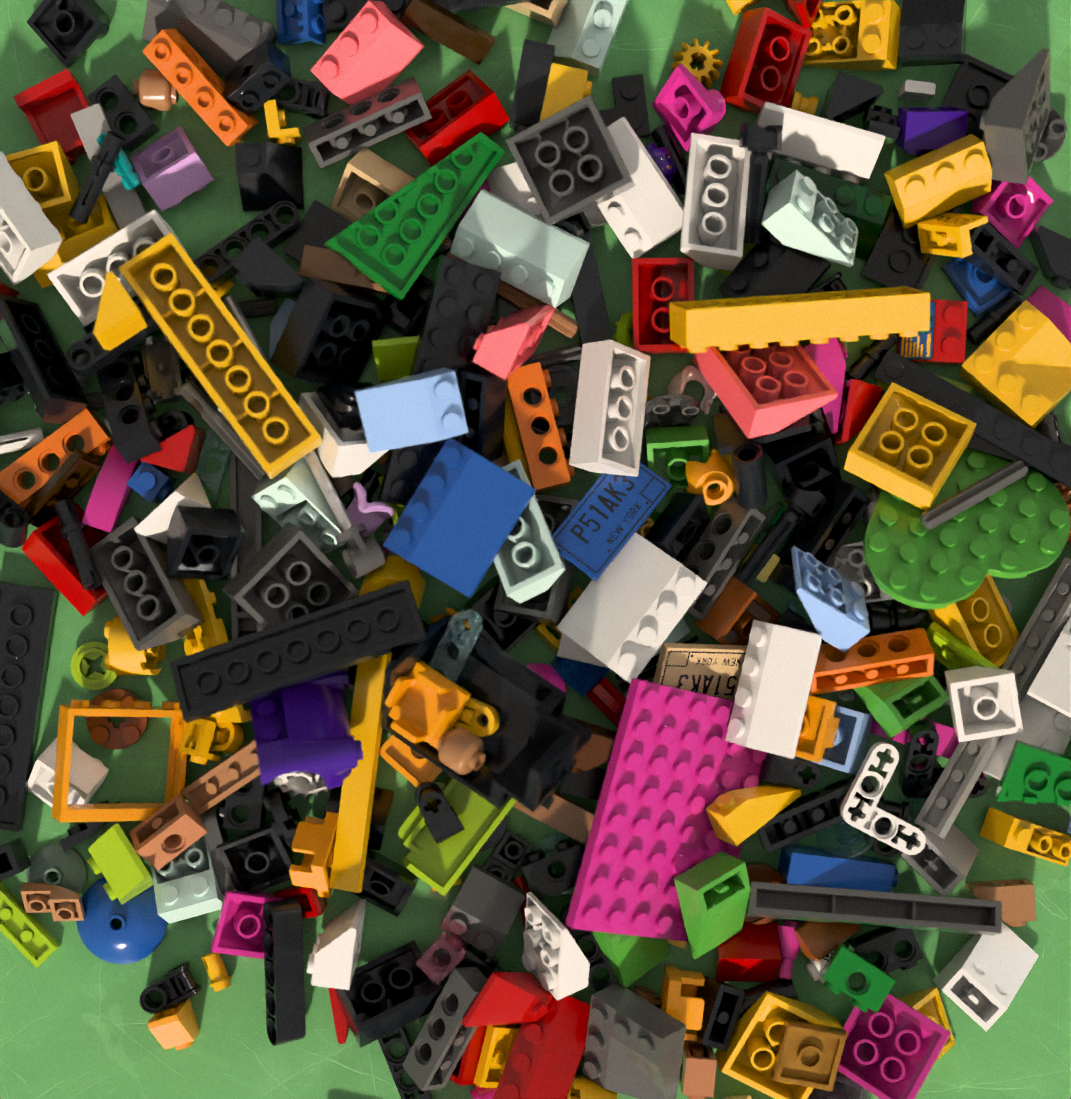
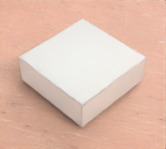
M905 80L899 88L898 99L928 103L935 95L936 84Z

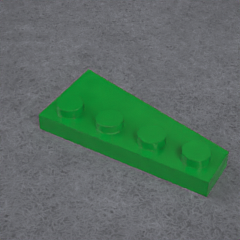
M1016 740L994 798L996 801L1001 802L1016 800L1030 804L1045 802L1055 803L1059 806H1070L1071 757Z

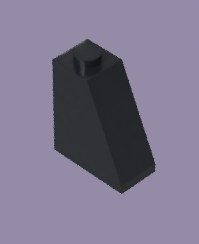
M524 40L509 120L510 128L515 129L514 132L517 134L540 121L551 64L554 63L555 59L554 45Z

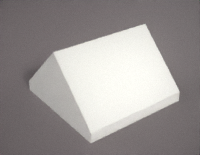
M194 472L139 523L134 530L138 534L167 544V529L176 506L211 508L199 476Z

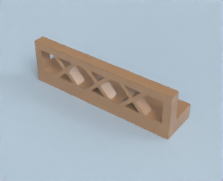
M255 737L241 746L236 752L222 759L220 763L218 762L196 777L181 790L198 815H201L260 775Z

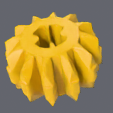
M694 38L692 47L688 43L683 42L680 46L681 51H674L672 57L676 62L671 63L670 70L674 71L677 65L682 64L705 88L710 89L713 85L712 80H719L721 74L718 69L722 67L723 61L715 59L719 54L718 49L708 50L710 46L709 40L705 41L702 47L699 46V40ZM692 61H695L696 65L700 62L702 64L701 70H697L698 67L695 70L692 69Z

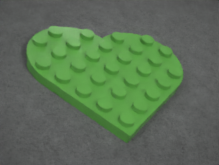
M966 447L930 508L1010 464L1011 461ZM1028 468L1026 476L931 530L926 529L920 521L921 514L925 512L924 510L882 489L864 536L863 556L865 564L868 565L875 578V583L890 597L903 604L921 609L946 608L947 605L960 600L964 601L975 593L982 584L986 574L1000 578L1026 577L1027 574L1049 567L1059 557L1068 540L1071 525L1069 509L1062 494L1054 484L1042 474Z

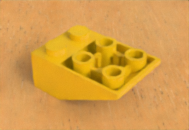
M850 0L822 3L812 27L807 28L812 31V35L802 66L855 71L896 70L902 9L894 0Z

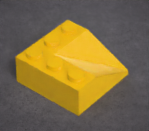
M1025 300L961 365L959 376L970 386H973L978 393L999 411L1034 429L1071 392V343L1044 314Z
M892 382L849 449L844 469L927 511L932 506L968 446L977 423Z
M766 991L736 1022L727 1051L719 1049L716 1051L717 1063L721 1072L774 1099H808L814 1088L773 1081L771 1078L785 1018L841 1029L843 1027L838 1018L813 1005Z

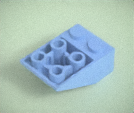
M794 546L791 548L796 591L818 634L822 635V640L842 652H846L870 632L864 589L859 583L850 581L840 575L835 568L827 567L819 562L811 553H805Z

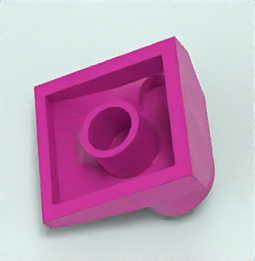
M682 64L677 65L652 103L654 109L665 124H668L669 129L685 151H689L691 133L710 135L726 112L725 99L721 93L715 89L706 90Z
M1030 176L1026 185L992 180L991 192L975 198L971 211L972 215L988 216V223L1018 250L1053 200Z
M226 891L210 951L213 953L264 959L263 905L266 902L283 898L272 896L265 891L256 893Z

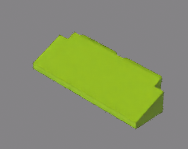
M449 775L444 783L441 781L434 783L441 788L465 830L437 845L418 805L413 808L398 828L401 843L410 849L401 862L409 871L443 896L447 894L516 803V800L510 797L498 809L451 775ZM432 796L426 799L429 803L434 801Z

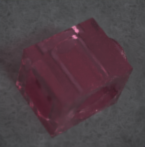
M443 930L418 957L415 964L438 985L464 958L466 953L463 949L464 943L455 934L451 933L448 935ZM441 948L449 951L451 959L446 962L439 961L435 956V951Z

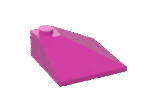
M889 993L877 1013L871 1009H868L865 1013L857 1007L853 1008L843 1027L847 1032V1038L838 1071L880 1099H915L952 1032Z

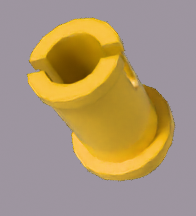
M211 952L201 957L211 980L209 987H213L214 991L217 992L232 985L230 980L232 975H228L220 953Z

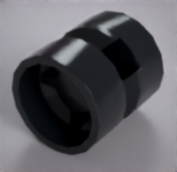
M893 601L889 607L884 602H870L866 604L870 632L867 634V637L916 629L914 607L899 601Z

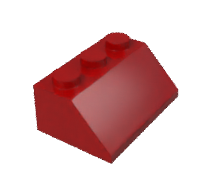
M767 7L744 11L719 91L725 99V103L741 111L754 114L760 113L765 102L789 108L812 31L807 28L805 29L803 26Z
M469 69L425 102L432 116L431 119L402 132L431 168L478 133L482 132L488 137L490 134L497 132L510 118L494 91Z
M632 258L634 350L641 353L660 355L692 354L688 352V348H680L678 343L670 340L669 302L694 301V260L692 258Z
M76 503L74 505L80 522H82L85 512ZM57 515L34 530L21 550L84 617L107 600L109 596L103 584L95 589H91L89 585V590H83L67 540L63 539L60 533L62 526ZM85 525V536L89 548L107 536L101 529Z

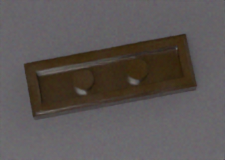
M409 0L400 15L399 21L478 65L481 64L495 43V37L430 0Z
M75 449L24 508L29 515V524L39 528L56 517L58 514L54 505L64 499L66 504H68V499H74L103 466L100 460Z

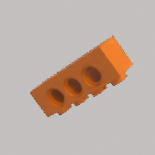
M176 28L162 29L142 50L147 58L227 147L240 143L260 123L253 114L250 117L226 100L225 83Z
M540 362L519 367L507 379V388L532 485L536 489L535 493L570 485V477L575 476L573 466L569 465L570 458L565 459L562 448L567 446L563 428L557 429L555 417L560 416L555 398H549L547 388L552 387L548 369L542 370ZM529 391H536L540 394L541 401L538 404L530 405L525 402L524 395ZM543 420L548 424L549 430L545 434L538 435L533 432L532 424L535 421ZM544 450H552L556 454L557 459L554 463L547 465L540 461L539 454Z
M84 409L0 472V490L24 509L75 451L73 449V441L77 437L81 436L84 439L85 445L82 452L98 458L110 450L111 446L109 444L113 442L111 433L94 410ZM56 454L60 459V465L56 470L52 471L49 467V459ZM32 473L35 477V484L32 488L28 489L25 486L24 479L27 474Z
M924 628L863 637L846 652H842L829 643L820 644L810 687V695L933 675L934 651Z

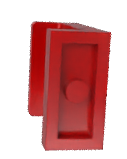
M68 68L13 96L18 107L25 113L41 145L54 141L59 142L70 166L76 162L75 158L86 153L70 114L91 105L77 78Z

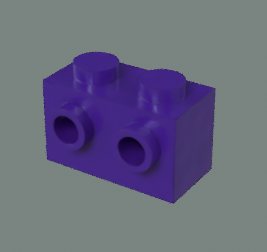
M898 107L897 126L901 128L895 145L904 149L905 154L921 155L924 153V150H936L966 136L968 111L960 107Z

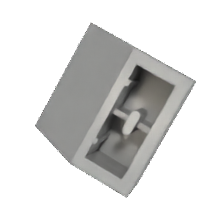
M917 824L916 827L924 833L926 838L924 849L916 855H909L900 850L897 853L935 892L942 897H946L967 876L979 849L954 824H952L944 839ZM915 832L911 836L906 835L903 838L907 842L906 847L909 844L915 845L917 843V839L914 837Z

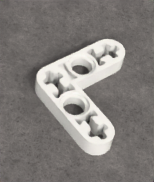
M877 742L869 749L841 804L840 814L849 825L906 854L916 855L925 847L926 838L924 833L916 826L876 806L899 761V753L894 746L886 742ZM887 748V754L891 758L889 762L883 761L879 769L885 771L883 776H881L876 771L868 768L870 765L877 768L880 759L876 755L878 751L884 752ZM866 776H875L878 782L877 788L872 792H864L861 787L862 780ZM856 792L870 799L868 804L862 800L859 809L863 812L860 817L855 815L853 819H850L852 814L848 812L849 807L855 808L860 801L858 797H855ZM882 817L888 818L891 822L890 830L885 834H879L875 830V822ZM899 830L908 836L915 832L914 837L917 839V843L915 845L909 844L906 847L907 842L896 836L897 831Z

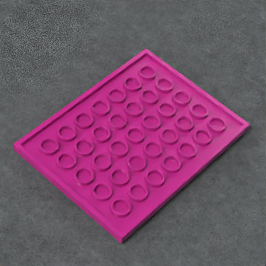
M632 678L565 925L572 929L688 942L674 878L720 851L739 858L743 842L736 847L718 839L705 808L716 801L718 796L725 794L727 791L758 786L762 762L766 758L767 753L725 741L735 700Z

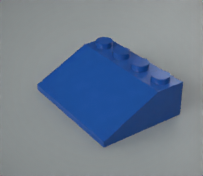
M448 438L383 546L471 598L536 489L454 439Z

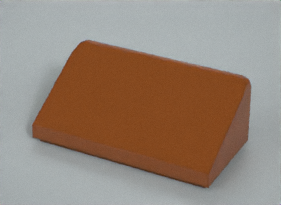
M806 921L796 928L794 932L803 956L819 961L833 951L838 943L842 944L857 933L860 927L853 924Z

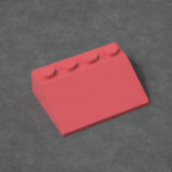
M769 342V347L750 348L749 344H740L737 350L730 351L719 350V346L707 347V352L693 353V363L748 439L776 433L836 399L838 396L836 389L800 344L796 346H781L780 342Z

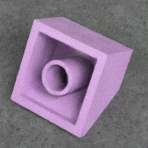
M182 126L177 127L130 157L142 185L162 212L179 205L184 198L194 192L203 190L207 187L208 183L214 180Z

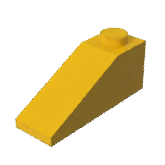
M770 783L727 791L725 794L718 796L716 801L705 809L716 837L737 847L800 797L802 793L800 789L790 785Z

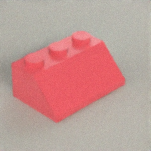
M369 0L310 71L331 93L349 105H353L389 88L423 49L424 45L399 21L396 15L382 1Z
M544 302L514 311L506 318L502 317L496 326L491 325L486 334H480L473 347L477 352L472 362L506 380L534 355L556 308Z

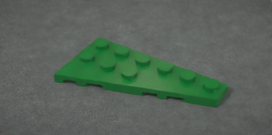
M482 132L478 133L324 245L401 301L505 150Z

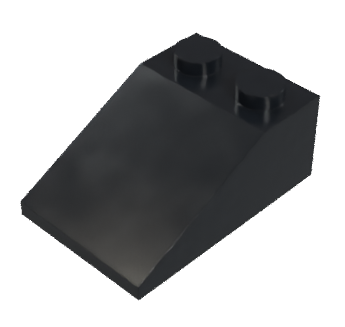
M967 0L902 1L899 59L903 67L965 64Z

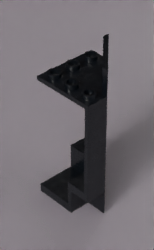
M446 614L439 622H433L431 625L422 620L428 640L392 652L391 661L385 668L386 677L383 689L384 701L381 710V727L498 809L512 797L532 812L540 805L549 810L555 800L553 798L555 789L561 782L565 783L577 763V760L574 759L575 755L588 744L594 733L563 713L567 693ZM416 662H424L469 692L471 698L492 706L498 712L500 719L498 729L489 736L479 737L483 740L486 757L478 770H472L465 775L459 774L440 762L438 757L439 751L425 741L412 743L390 727L392 721H394L393 718L388 716L392 707H388L384 703L397 678L408 676ZM483 715L482 722L484 725L488 724V718L486 715Z

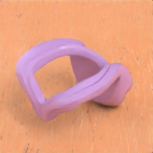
M355 482L353 484L354 498L346 508V511L354 526L364 523L367 531L362 535L366 538L374 533L386 519L391 518L394 510L384 502L368 503L365 488L360 483Z

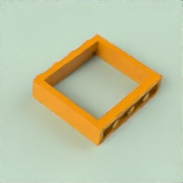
M73 699L70 705H60L52 817L59 822L144 821L177 794L184 799L181 790L185 788L187 754L181 753L179 750L188 723L183 720L179 702L162 701V706H151L150 701L134 700L132 701V706H120L121 701L102 700L101 705H90L89 700ZM74 716L171 717L165 803L68 804Z

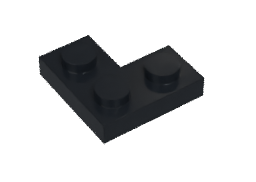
M643 74L612 78L615 108L599 110L606 126L608 127L618 119L625 117L638 138L650 137Z

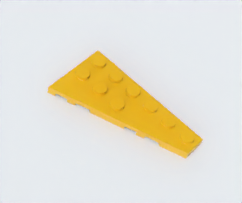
M182 579L204 620L202 624L185 635L184 651L188 656L229 642L222 618L216 619L212 605L217 603L214 592H210L207 589L204 579ZM241 704L201 719L216 723L252 721L250 710L244 711Z

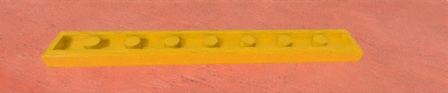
M392 652L357 664L350 730L351 735L354 736V741H361L363 759L357 760L358 766L352 769L350 775L343 781L329 888L354 893L362 892L382 735L381 710L384 701L385 668L391 661Z

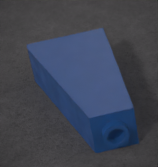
M796 843L781 847L777 871L785 882L789 884L891 892L892 887H896L898 881L896 865L889 859Z

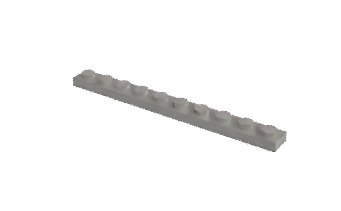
M1064 557L1001 668L1014 672L1019 706L1071 616L1070 558ZM1003 735L959 742L914 823L944 839Z

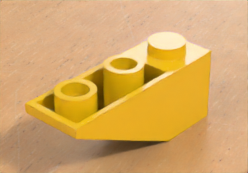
M989 807L979 833L980 836L1003 847L1067 867L1071 857L1070 835Z

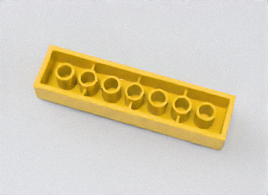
M169 233L118 268L125 281L270 480L322 444L321 436L172 233Z
M907 286L669 302L670 340L678 343L680 348H688V352L702 353L707 352V347L719 346V350L730 351L737 350L740 344H749L750 348L769 347V342H780L781 346L799 345V340L810 339L812 344L829 343V338L840 337V341L853 342L858 341L859 336L869 335L870 339H888L890 333H899L900 337H917L918 331H930V293Z

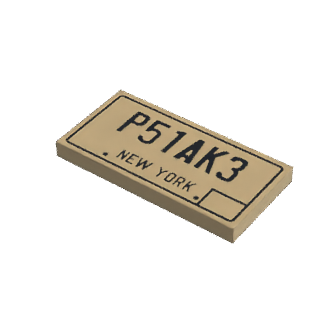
M662 643L653 682L735 700L747 645Z

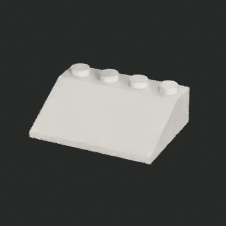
M635 533L596 582L593 579L556 628L631 684L632 678L638 677L707 585V582L651 542Z

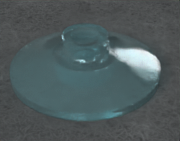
M845 820L817 832V840L821 848L827 854L841 858H852L861 855L876 840V838L849 825ZM875 822V830L878 833V826Z

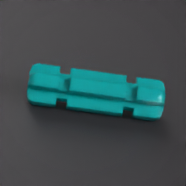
M107 132L101 134L96 138L97 143L100 147L107 135ZM121 148L114 163L116 165L115 172L118 176L122 177L121 182L125 189L131 191L139 187L142 182L138 174L132 171L133 166Z

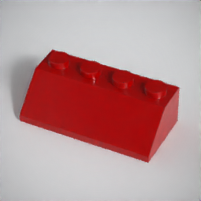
M553 996L542 1018L535 1022L521 1023L493 1099H567L585 1051L590 1004L570 996L557 1001Z

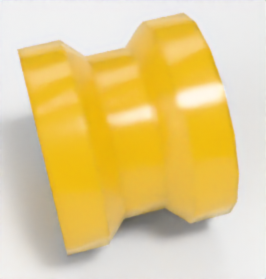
M795 91L789 108L815 115L819 98L815 96L810 98L803 97L800 92Z

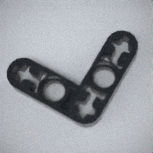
M927 720L915 722L910 726L907 733L898 779L902 793L908 798H928L945 767L933 768L939 744V735L934 724ZM923 737L924 745L921 744L919 738ZM917 756L926 757L921 763H911L912 759ZM984 772L979 776L967 798H978L987 792L989 783ZM914 775H916V776H917V779H918V780L915 781V782H914Z

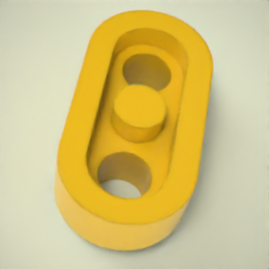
M470 697L454 727H462L478 737H484L493 734L498 729L500 719L495 708ZM483 715H486L488 718L487 725H484L482 722Z
M234 722L217 723L214 731V740L210 745L208 753L231 754L236 752L244 741L241 725Z

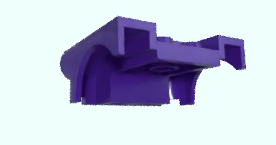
M347 668L250 701L261 785L268 784L281 775L303 771L320 775L325 780L327 789H333L342 786L343 781L350 775L352 769L358 766L357 760L363 759L362 745L360 740L354 741V736L351 735L343 695V686L349 685Z

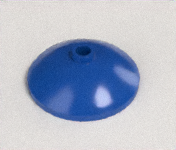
M103 877L92 884L81 898L85 913L84 921H77L81 940L91 953L110 963L129 964L142 960L159 946L168 927V922L158 915L154 885L121 905L118 898L111 901L102 886L107 883V880ZM113 919H120L122 922V927H115L113 924Z

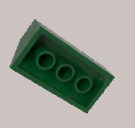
M775 157L766 177L764 211L769 190L797 169L804 177L807 176L814 182L816 189L825 198L828 197L835 203L837 210L845 218H850L856 224L859 232L855 257L866 261L883 226L892 196Z

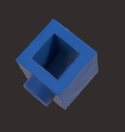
M142 462L126 484L150 503H159L160 501L163 502L174 489L172 485L177 479L160 466Z

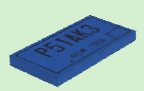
M641 462L639 464L638 476L603 473L552 535L558 553L597 582L670 491L672 485Z

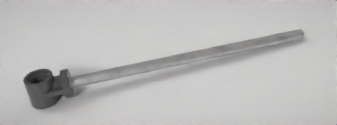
M234 295L223 299L226 308L271 368ZM312 450L304 458L343 530L342 533L336 536L339 544L346 543L348 547L343 550V558L348 570L353 577L359 578L384 566L385 558L379 544L372 537L364 539L362 534L367 531L364 523L353 525L315 450Z

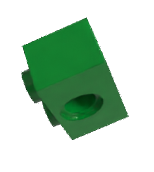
M841 943L837 944L820 972L821 977L825 980L823 985L837 995H840L841 991L852 997L850 1003L865 1013L868 1009L877 1013L896 982L892 976ZM855 972L862 973L864 977L862 985L857 988L848 985L849 976Z

